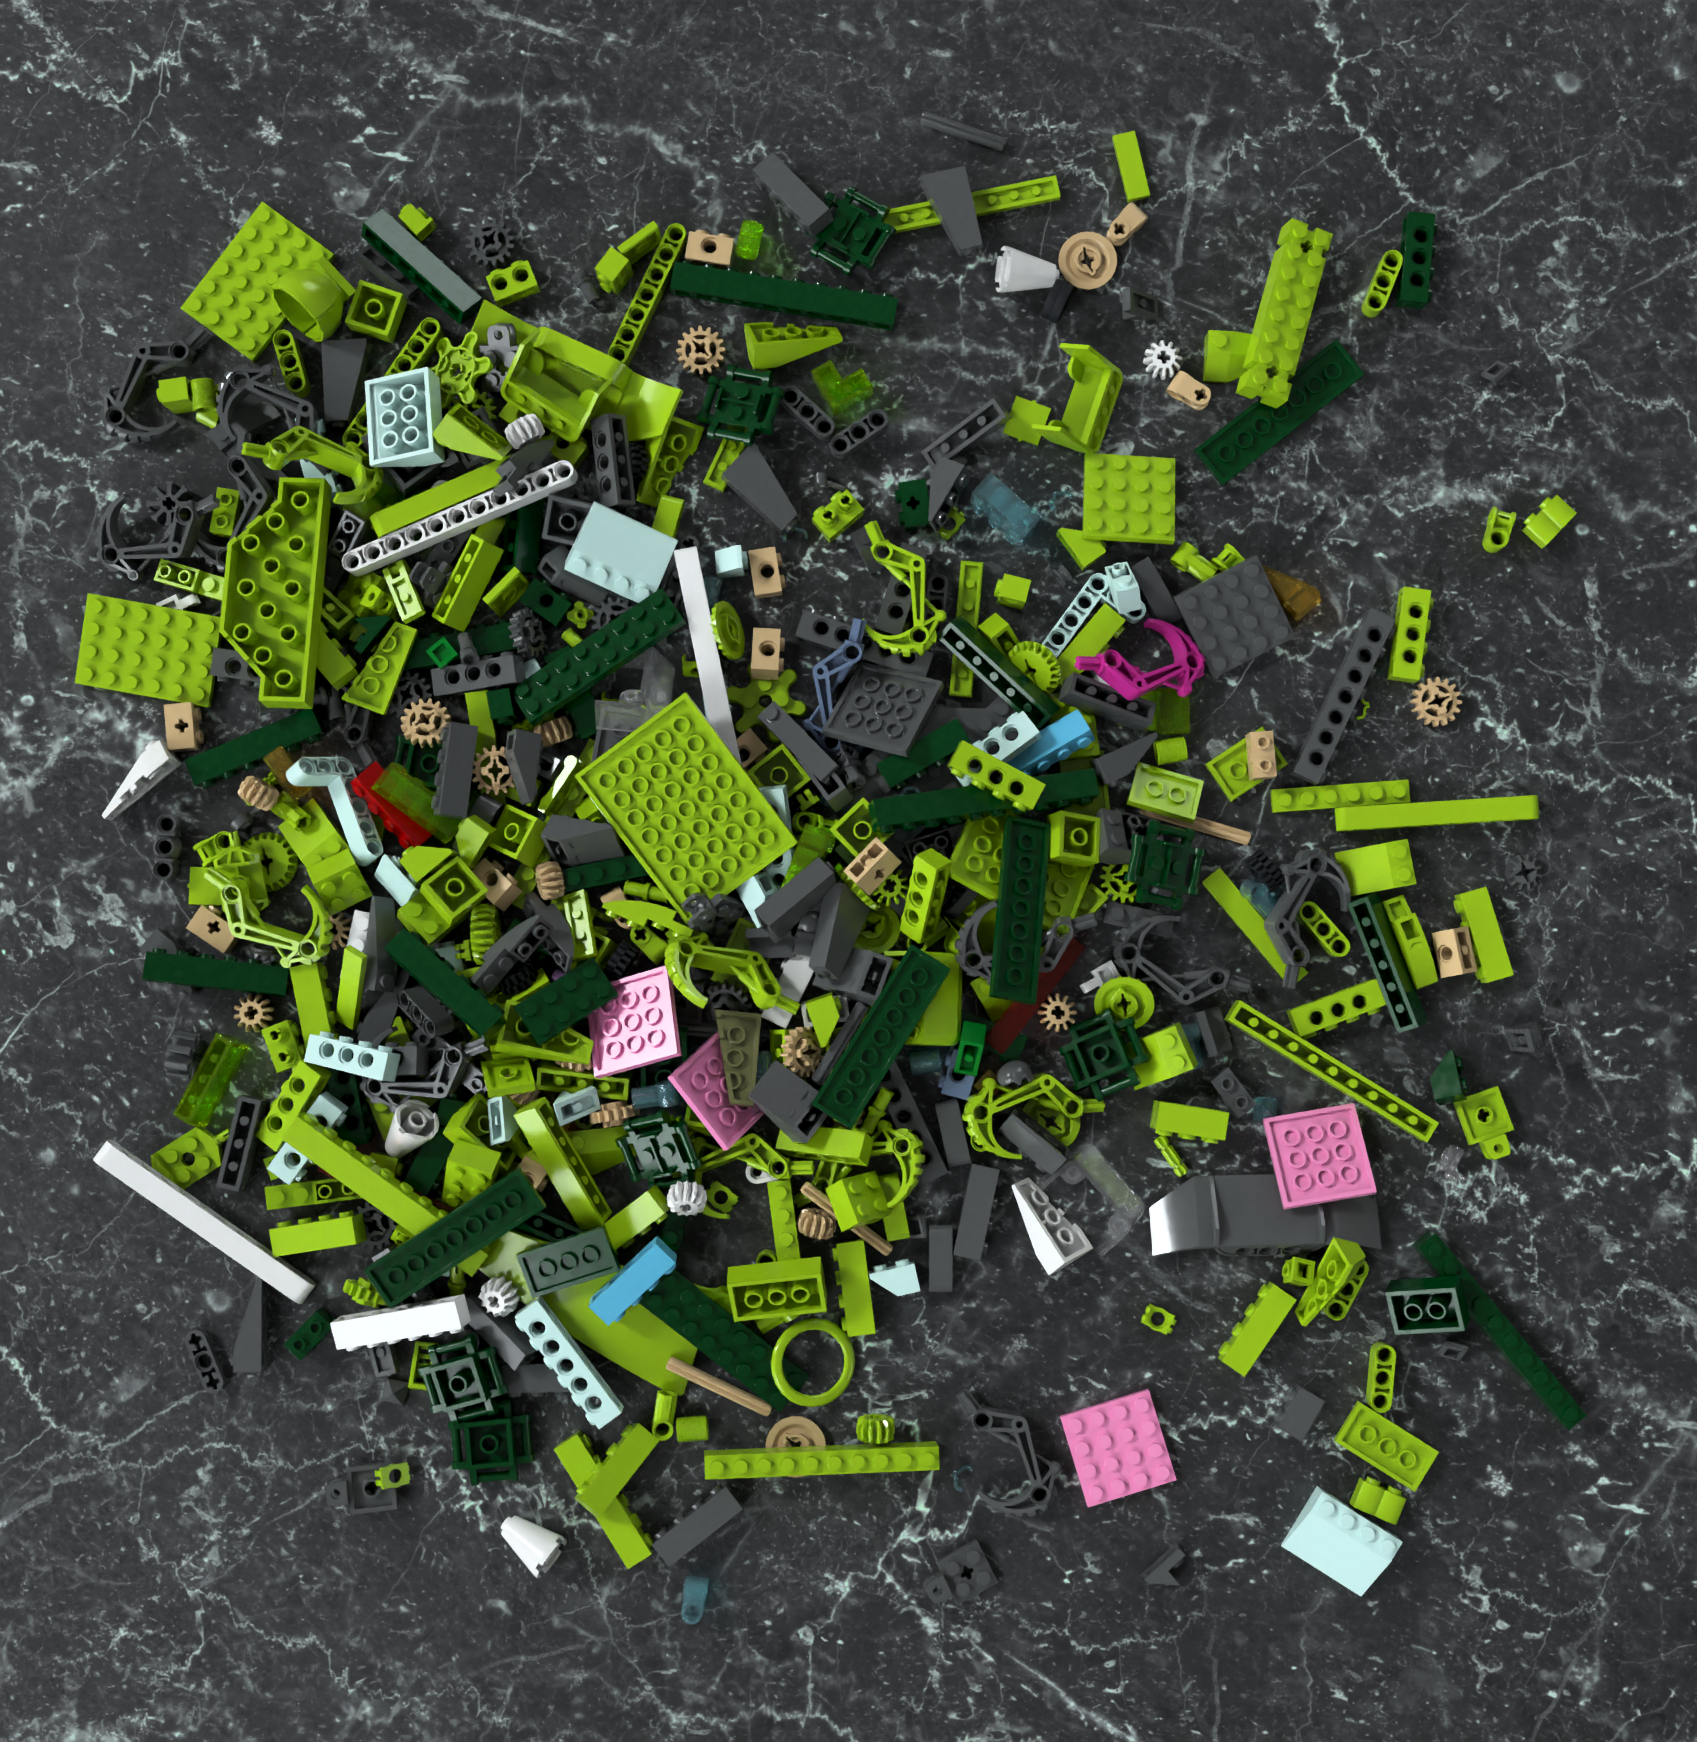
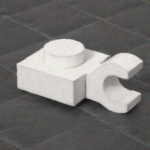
M175 594L156 603V605L186 610L201 604L198 595L191 594L181 599L178 594Z
M1112 960L1090 971L1094 978L1081 984L1080 988L1083 993H1087L1097 986L1100 988L1110 978H1118L1120 974Z

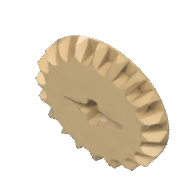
M1080 232L1071 236L1063 244L1058 258L1059 270L1063 278L1078 289H1086L1087 291L1098 289L1112 278L1116 270V251L1111 242L1103 235L1095 232ZM1084 255L1088 259H1093L1090 269L1087 264L1081 263L1084 261Z
M803 1416L783 1418L775 1423L766 1439V1448L792 1447L790 1440L795 1443L800 1441V1446L826 1445L824 1434L819 1426L811 1419L804 1418Z

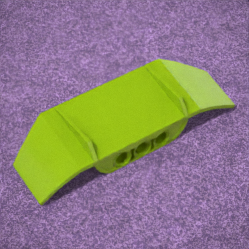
M484 300L471 331L478 334L480 345H488L487 333L490 326L497 323H513L517 336L516 345H520L537 327L516 318L489 301ZM547 327L538 328L541 331L533 348L540 352L545 359V367L542 371L544 374L579 397L585 389L593 388L598 390L610 377L614 379L602 406L593 419L607 413L625 415L628 442L665 436L683 390L641 376L614 357ZM479 346L476 350V358H480ZM501 362L499 370L502 371V374H505L509 367H506L504 362ZM591 422L589 423V425H588L587 428H586V429H588V430H590V431H592V430H591Z

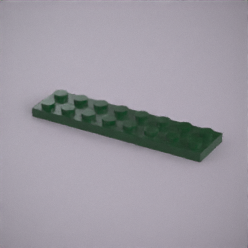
M1336 339L1297 369L1295 375L1287 381L1292 384L1287 402L1276 409L1260 403V398L1198 446L1194 453L1218 483L1223 486L1365 374Z
M660 588L523 680V683L511 688V694L529 723L535 726L684 626L686 622L663 588Z
M1011 815L1005 817L989 997L1030 1005L1036 1004L1051 824Z
M911 944L813 1100L812 1105L852 1129L951 969Z
M518 1167L367 1266L363 1271L391 1309L544 1209L546 1204L521 1167Z
M674 1269L668 1275L663 1274L658 1279L659 1283L651 1291L647 1289L642 1294V1299L639 1303L773 1408L781 1412L788 1404L789 1400L781 1394L772 1376L771 1359L774 1347L742 1321L734 1322L733 1314ZM783 1355L782 1367L785 1379L793 1389L798 1391L810 1376Z

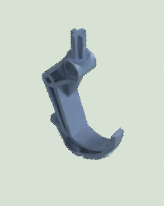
M853 618L849 639H845L844 644L813 667V678L819 705L811 717L803 721L802 728L805 731H811L815 737V742L830 758L839 753L840 746L843 743H848L855 747L859 754L865 748V746L838 740L837 746H830L827 744V737L822 732L834 709V689L839 683L843 682L853 665L861 659L864 653L865 644L862 643L867 621L859 618ZM849 646L858 648L859 655L857 657L851 658L847 655V648ZM838 672L834 677L835 681L832 684L831 675ZM819 712H821L823 726L813 721Z

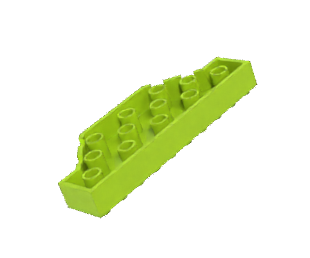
M279 477L278 498L270 505L271 508L262 516H257L246 526L247 529L238 537L234 536L227 545L219 632L261 678L258 701L267 708L313 709L332 487L325 478Z

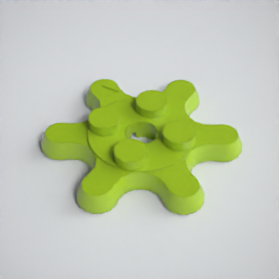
M468 332L462 344L457 347H453L451 341L446 337L440 338L436 344V350L440 355L438 364L430 369L440 380L442 410L447 409L452 399L457 395H460L464 404L476 403L478 395L474 389V384L480 375L488 374L493 369V363L488 357L476 358V350L480 345V338L476 332ZM460 367L462 374L455 376L456 370Z
M750 663L747 667V672L750 676L749 684L744 688L730 686L726 689L728 701L739 704L743 711L740 719L735 722L734 729L737 734L742 735L749 728L762 726L766 729L769 740L778 743L780 741L757 717L766 709L759 704V700L764 695L770 696L772 702L775 701L789 716L804 717L807 713L806 704L802 701L793 700L789 695L790 687L797 681V673L793 669L788 668L783 670L778 680L751 679Z

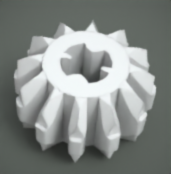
M1161 340L1159 346L1156 343H1152L1151 349H1146L1145 355L1147 357L1144 358L1143 364L1148 365L1146 372L1154 371L1153 378L1160 374L1161 380H1165L1166 374L1172 378L1175 374L1174 371H1179L1181 366L1178 363L1182 361V357L1177 355L1180 351L1179 348L1171 349L1173 346L1172 342L1165 346L1164 340ZM1160 357H1163V360L1166 361L1165 364L1159 359Z
M526 414L509 424L504 432L510 445L514 449H520L540 439L544 435L545 430L542 422L535 414Z
M687 1180L686 1182L677 1181V1184L671 1185L667 1194L668 1207H670L671 1212H677L678 1215L696 1216L697 1213H701L704 1210L707 1202L706 1190H704L703 1185H697L696 1181L692 1183Z
M495 1276L482 1286L479 1298L483 1301L480 1306H485L487 1313L493 1312L494 1317L499 1315L502 1317L507 1316L518 1305L517 1302L520 1298L516 1294L518 1288L511 1285L512 1281L506 1282L504 1276L499 1279Z

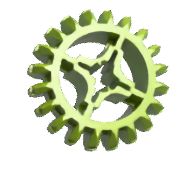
M489 903L476 905L472 909L470 917L472 956L477 965L484 964L485 961L482 956L501 938L498 909L494 904Z

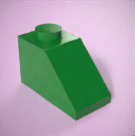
M963 1021L954 1072L977 1076L985 1042V1024Z

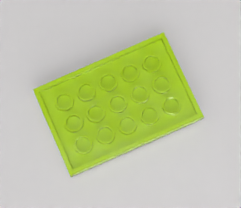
M262 201L184 302L181 309L255 363L272 341L274 334L288 320L279 310L271 296L272 285L279 277L290 270L311 269L322 256L331 263L336 256Z
M88 593L75 683L181 703L192 702L197 706L211 707L216 676L210 675L213 649L214 647L220 648L222 634L219 632L220 617Z
M1006 813V816L1011 815L1019 817L1017 815H1014V813ZM985 816L984 819L974 822L967 819L950 858L952 865L949 877L991 901L998 900L1004 821L1006 816L1001 818ZM1048 861L1042 929L1048 931L1054 920L1058 917L1070 916L1071 919L1075 917L1095 864L1083 868ZM1060 925L1056 930L1063 934L1069 931V927L1067 925Z

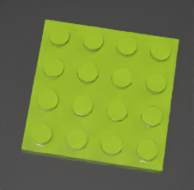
M1085 453L1082 539L1173 545L1175 541V458L1093 453L1092 455Z

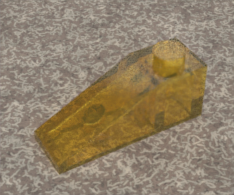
M1262 565L1277 599L1297 622L1322 601L1319 591L1314 586H1309L1306 582Z

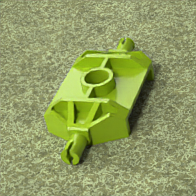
M238 831L228 832L230 847L213 860L214 868L229 879L232 877L235 879L243 878L248 884L250 899L260 912L271 903L267 896L260 857L262 853L261 851L241 846ZM231 887L233 894L238 896L236 888ZM220 894L222 909H223V912H225V909H224V906H223V902H222V898H221V894Z
M198 1125L150 1156L152 1168L182 1189H185L221 1166L224 1157L221 1145L224 1141L228 1140L229 1134L227 1136L226 1134L230 1132V1129L227 1128L220 1134L213 1135L207 1129ZM187 1152L192 1153L195 1157V1162L192 1165L186 1164L183 1160V1156Z

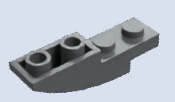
M553 440L533 442L504 460L495 470L501 476V479L493 489L494 493L498 497L506 492L511 494L518 488V481L526 475L542 469L543 465L541 463L552 454L550 450L555 442Z
M348 509L345 510L327 547L329 552L326 556L324 587L334 596L344 577L349 575V572L342 566V557L345 553L361 546L367 521Z
M534 892L526 894L523 905L525 916L531 918L538 914L554 927L542 941L543 949L547 950L555 960V963L565 973L570 972L574 957V944L565 918L555 904L546 906Z
M538 914L518 924L502 936L482 956L485 962L470 980L490 994L518 960L524 963L554 927Z

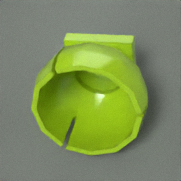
M324 256L311 269L290 270L279 277L271 287V296L279 310L295 328L315 342H322L333 335L341 324L343 306L356 292L353 286Z

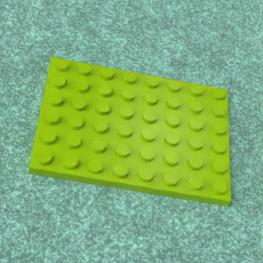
M687 692L575 775V778L686 924H688L687 922L690 920V917L693 916L690 912L685 911L681 904L691 894L703 893L708 895L710 900L717 893L728 895L798 843V840Z

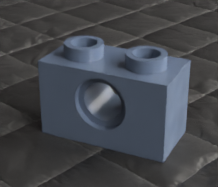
M953 1048L952 1052H947L944 1065L948 1066L946 1074H941L938 1087L941 1088V1093L966 1100L970 1095L975 1076L965 1074L961 1080L953 1079L952 1071L955 1067L958 1049Z

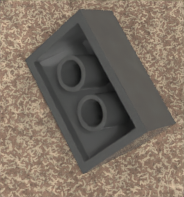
M549 494L542 538L573 546L592 504Z
M1018 1105L998 1128L999 1136L1005 1142H1012L1018 1147L1017 1151L1023 1157H1030L1036 1162L1035 1166L1043 1173L1048 1172L1052 1175L1067 1160L1070 1149Z

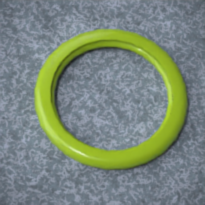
M820 1318L804 1319L786 1329L777 1340L771 1359L772 1376L781 1394L789 1401L805 1407L823 1406L838 1398L848 1387L855 1367V1352L851 1340L845 1331L837 1324ZM807 1330H821L831 1334L840 1344L844 1354V1367L840 1379L834 1387L820 1395L811 1396L796 1391L789 1385L783 1373L782 1360L787 1345L794 1337Z

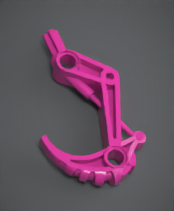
M1150 618L1144 622V628L1153 629L1164 636L1173 652V664L1145 673L1140 671L1139 667L1129 664L1117 651L1112 649L1104 653H1098L1095 657H1076L1075 668L1078 670H1094L1101 679L1130 701L1163 685L1176 689L1180 697H1186L1192 692L1191 684L1204 675V663L1206 661L1204 655L1199 652L1197 644L1192 641L1188 634H1185L1180 628L1168 622ZM1176 679L1177 685L1171 683V681Z

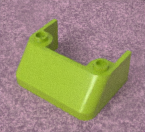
M536 328L520 343L501 386V395L507 402L525 414H535L543 426L566 441H576L602 406L614 379L610 377L598 390L593 388L585 389L580 397L542 372L545 367V359L540 352L533 348L541 331Z
M1060 343L1059 347L1071 356L1067 370L1075 383L1062 421L1052 420L1048 425L1033 424L1032 429L1052 443L1084 454L1093 455L1101 447L1122 385L1123 375L1119 368L1090 345Z
M884 951V956L902 959L907 951ZM923 951L951 970L903 1046H954L958 1043L961 1036L962 967L960 963L956 962V954Z

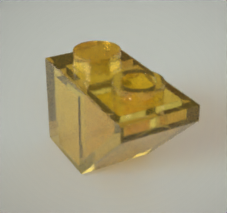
M282 745L263 758V761L279 784L295 802L314 789L313 786H295L288 781L286 771L296 761Z

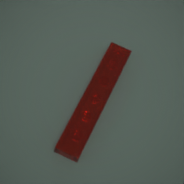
M1073 938L1053 971L1048 973L1039 972L1036 1004L1030 1005L1013 1001L987 1034L985 1041L999 1053L1003 1054L1085 947Z

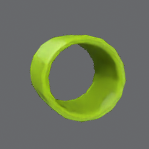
M197 378L189 382L194 412L208 413L217 410L216 388L213 379Z
M1183 736L1182 738L1177 737L1154 742L1155 759L1158 765L1187 761V744Z
M707 1416L677 1417L676 1432L678 1442L708 1440Z

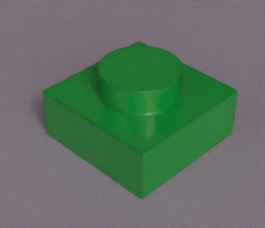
M444 637L426 650L441 670L459 657V654Z

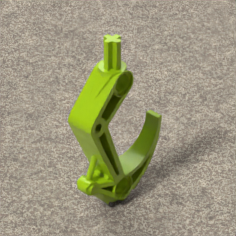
M302 426L293 427L272 441L267 442L265 446L243 442L242 455L263 458L264 464L272 470H280L292 460L308 459L351 477L356 489L349 492H337L333 499L334 504L346 505L364 502L373 497L383 483V468L371 467L369 455L359 449L355 442H348L343 447Z
M877 520L871 521L864 525L872 543L870 547L871 552L877 563L885 566L900 582L903 581L911 589L914 627L901 634L888 636L877 633L866 623L865 631L881 648L891 650L892 654L903 653V657H911L912 653L917 652L919 656L925 655V651L929 650L934 643H937L936 629L940 623L946 621L947 615L945 611L937 610L926 599V563L924 559L890 543L888 539L885 540ZM882 548H887L890 551L888 557L884 559L879 558L877 555L878 551ZM904 572L910 573V581L906 578L907 575ZM926 605L935 613V616L928 620H925ZM922 631L926 634L925 640L920 643L914 641L915 633Z
M212 866L205 872L203 877L221 890L220 894L229 929L234 937L274 946L282 957L280 964L284 968H289L294 962L313 965L321 957L328 955L330 951L328 944L333 942V933L330 931L333 929L332 922L329 920L330 915L321 898L307 884L301 889V892L308 898L312 906L313 922L305 936L263 922L259 917L260 912L250 899L249 887L244 880L235 879L234 877L229 879ZM231 887L236 888L238 896L233 894ZM307 942L312 943L315 950L309 949ZM282 948L292 950V953L286 955Z
M699 932L694 937L678 936L673 943L666 947L664 963L669 978L673 980L675 987L689 1001L702 1009L705 1007L708 998L703 996L694 987L689 973L690 966L738 976V979L748 987L754 1003L760 1009L768 1010L775 1005L795 1015L800 1007V1003L780 994L781 987L762 955L758 952L713 947L707 942L709 936L705 932Z
M1039 1073L1034 1076L1035 1078L1032 1082H1029L1027 1079L1021 1085H1016L1012 1088L1000 1086L994 1079L987 1077L982 1082L983 1088L981 1091L966 1099L968 1102L965 1105L962 1119L968 1122L969 1126L966 1127L968 1134L974 1136V1142L982 1145L984 1150L990 1153L993 1152L1000 1157L1022 1159V1154L1008 1152L996 1142L992 1132V1114L1030 1099L1036 1101L1038 1105L1058 1111L1064 1116L1077 1118L1082 1117L1083 1113L1104 1112L1105 1103L1104 1100L1098 1102L1096 1098L1082 1099L1081 1096H1076L1053 1076L1046 1073ZM994 1088L1004 1091L1003 1093L993 1097ZM1042 1093L1046 1096V1097L1040 1096L1039 1098H1038V1097H1035V1096L1040 1095V1094H1042ZM1070 1101H1073L1075 1109L1068 1113L1066 1106ZM979 1106H983L985 1113L982 1117L977 1118L975 1111Z
M881 1120L878 1122V1130L872 1138L875 1141L883 1132L887 1141L873 1142L870 1157L895 1154L900 1163L902 1185L896 1197L887 1203L888 1208L892 1209L903 1202L919 1182L918 1177L923 1172L921 1164L925 1163V1155H922L920 1151L923 1149L924 1144L923 1141H920L912 1133V1130L904 1128L896 1130L892 1128V1124L889 1121ZM904 1141H907L909 1146L907 1151L903 1153L901 1145ZM820 1161L811 1184L823 1192L822 1185L824 1182H827L828 1186L844 1179L852 1170L853 1164ZM802 1192L793 1196L794 1203L797 1204L798 1208L813 1202Z
M754 1133L740 1138L725 1151L722 1148L707 1143L703 1137H696L693 1142L695 1151L703 1162L701 1167L694 1169L693 1175L697 1185H702V1175L704 1172L735 1160L744 1161L748 1166L767 1172L772 1177L781 1180L791 1179L792 1175H813L815 1170L814 1161H792L791 1158L785 1157L776 1150L765 1138ZM705 1148L714 1150V1152L704 1156ZM753 1154L755 1157L746 1158V1156ZM783 1162L785 1170L782 1174L778 1175L775 1170L776 1166ZM680 1171L672 1174V1178L682 1176ZM706 1202L702 1212L704 1215L719 1219H730L729 1214H722L713 1210Z

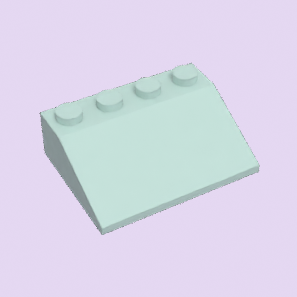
M424 367L365 381L370 466L419 467L445 462L444 447L432 435L442 421L439 377L429 367Z
M594 501L567 556L564 570L639 603L657 591L678 540Z
M1317 1486L1281 1546L1354 1593L1362 1596L1391 1563L1403 1542L1387 1529Z

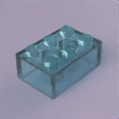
M991 472L972 492L970 499L971 508L978 515L984 514L989 519L988 523L994 529L999 530L1000 528L1006 534L1005 538L1011 544L1016 545L1017 543L1021 547L1039 527L1042 517Z

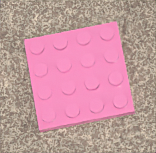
M662 966L611 981L610 983L618 993V997L588 1016L590 1040L594 1041L592 1048L594 1077L600 1079L681 1056L673 982L668 976L666 967Z
M718 1030L667 1077L724 1151L736 1143L765 1114L755 1103L753 1107L729 1105ZM759 1057L757 1061L756 1084L768 1070Z
M1354 1103L1263 1118L1265 1134L1284 1210L1376 1194L1377 1190Z
M1148 1389L1060 1416L1088 1507L1177 1480Z

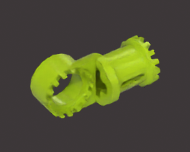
M804 811L798 812L793 816L792 825L798 832L814 835L822 834L830 836L832 840H836L829 829L839 820H828L823 818L822 815ZM803 815L809 821L808 826L804 829L799 825V818Z

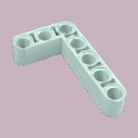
M1096 573L1089 578L1043 641L1042 645L1047 647L1056 658H1058L1098 602L1106 603L1119 614L1115 604L1110 599L1111 591L1106 575ZM1095 580L1101 581L1103 589L1095 590L1092 587V582ZM1082 598L1087 599L1090 607L1086 609L1081 608L1078 600ZM1141 601L1142 609H1139L1140 616L1138 617L1131 616L1129 612L1120 614V616L1131 624L1138 623L1146 613L1145 604ZM1074 617L1077 625L1074 627L1068 626L1065 623V618ZM1060 635L1064 640L1063 644L1055 645L1052 642V636Z
M301 757L286 771L288 781L295 786L328 787L351 853L357 864L366 867L383 853V846L367 802L363 797L355 794L350 784L357 775L352 763L347 758Z

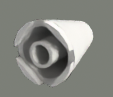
M1009 246L1001 248L1004 254L1003 256H998L995 271V282H999L1000 288H996L997 292L1005 293L1050 288L1059 279L1060 272L1055 264Z
M407 1100L398 1106L385 1142V1150L390 1156L401 1158L436 1135L439 1129V1120L437 1114H433L428 1109L429 1105L419 1100Z
M516 1515L512 1518L507 1517L501 1525V1535L536 1578H541V1571L546 1573L562 1553L559 1550L561 1543L564 1546L567 1543V1539Z

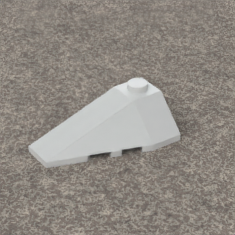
M155 740L145 747L146 751L140 755L103 812L102 817L111 821L182 764L174 752L167 750L166 742Z
M1029 1177L1011 1186L1035 1254L1048 1275L1064 1268L1093 1249L1081 1228L1076 1223L1072 1225L1063 1216L1065 1213L1060 1208L1056 1209L1049 1202L1048 1196Z

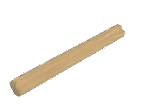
M1140 809V814L1244 845H1248L1251 839V833L1197 816L1194 823L1191 824Z
M806 1182L801 1187L800 1191L802 1194L836 1219L828 1196L811 1183ZM866 1225L851 1229V1231L884 1256L889 1255L892 1251L893 1246Z
M670 1357L666 1364L667 1370L763 1416H768L772 1410V1406L766 1401L679 1359Z

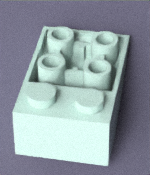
M385 854L382 856L374 876L402 907L420 892L421 883H417L399 862L400 857L397 858L395 855Z

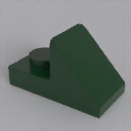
M387 615L355 618L368 631L366 634L362 633L355 642L357 645L354 649L366 657L393 625L394 621Z

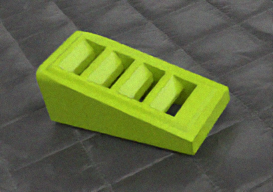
M415 1341L408 1388L427 1391L425 1383L417 1382V1378H423L419 1376L417 1368L426 1365L425 1363H419V1359L430 1360L429 1354H421L420 1349L428 1350V1346L434 1344L439 1346V1343Z

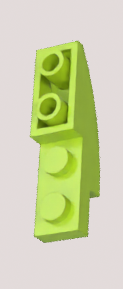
M160 559L154 581L222 602L224 577Z
M1404 895L1382 902L1416 990L1438 982L1434 961L1426 937L1416 914L1411 913Z
M622 900L606 902L602 905V908L607 910L606 915L617 920L619 916L628 919L626 924L638 930L640 926L646 928L649 920L653 921L651 926L662 931L666 927L672 930V936L677 938L678 936L693 937L695 932L693 929L675 921L678 912L654 903Z
M336 1178L265 1187L267 1210L360 1198L357 1193Z

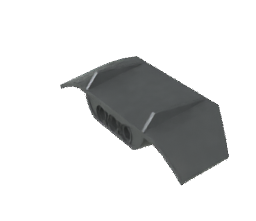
M1275 1174L1194 1176L1149 1208L1152 1256L1154 1257L1185 1250L1214 1248L1219 1254L1230 1257L1303 1255L1314 1252L1324 1245H1330L1333 1237L1356 1242L1361 1248L1376 1251L1382 1250L1377 1202L1367 1195L1284 1210Z

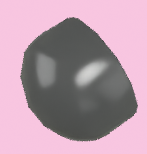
M1021 1060L1007 1062L998 1070L996 1075L1000 1086H1006L1012 1082L1021 1085L1022 1079L1027 1078L1029 1082H1032L1035 1078L1030 1066Z

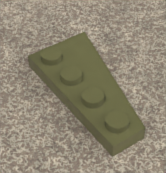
M715 1009L729 1105L753 1107L754 1102L748 1097V1094L756 1084L762 1014Z

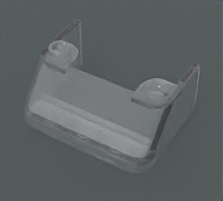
M653 646L625 664L624 668L644 669L640 690L630 689L622 692L619 702L595 700L596 729L633 732L671 703L675 682L674 665Z
M1089 1143L1078 1146L1052 1175L1048 1173L1036 1184L1043 1190L1059 1175L1069 1184H1077L1087 1177L1117 1212L1109 1218L1107 1224L1108 1230L1112 1235L1095 1249L1101 1258L1131 1231L1145 1211L1144 1201L1100 1151Z

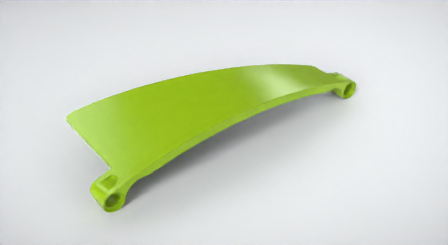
M512 1229L489 1244L492 1250L478 1269L490 1279L495 1276L498 1279L504 1276L506 1282L512 1281L511 1285L518 1288L516 1294L520 1296L519 1300L527 1305L536 1298L532 1299L516 1255L518 1252L549 1242ZM618 1272L542 1295V1298L572 1337L651 1384L664 1390L676 1392L678 1396L684 1394L688 1379L667 1370L666 1364L670 1357H674L693 1366L698 1348L640 1303L634 1307L630 1305L625 1310V1315L618 1322L613 1321L609 1326L588 1307L590 1298ZM696 1285L732 1314L727 1286L707 1288Z

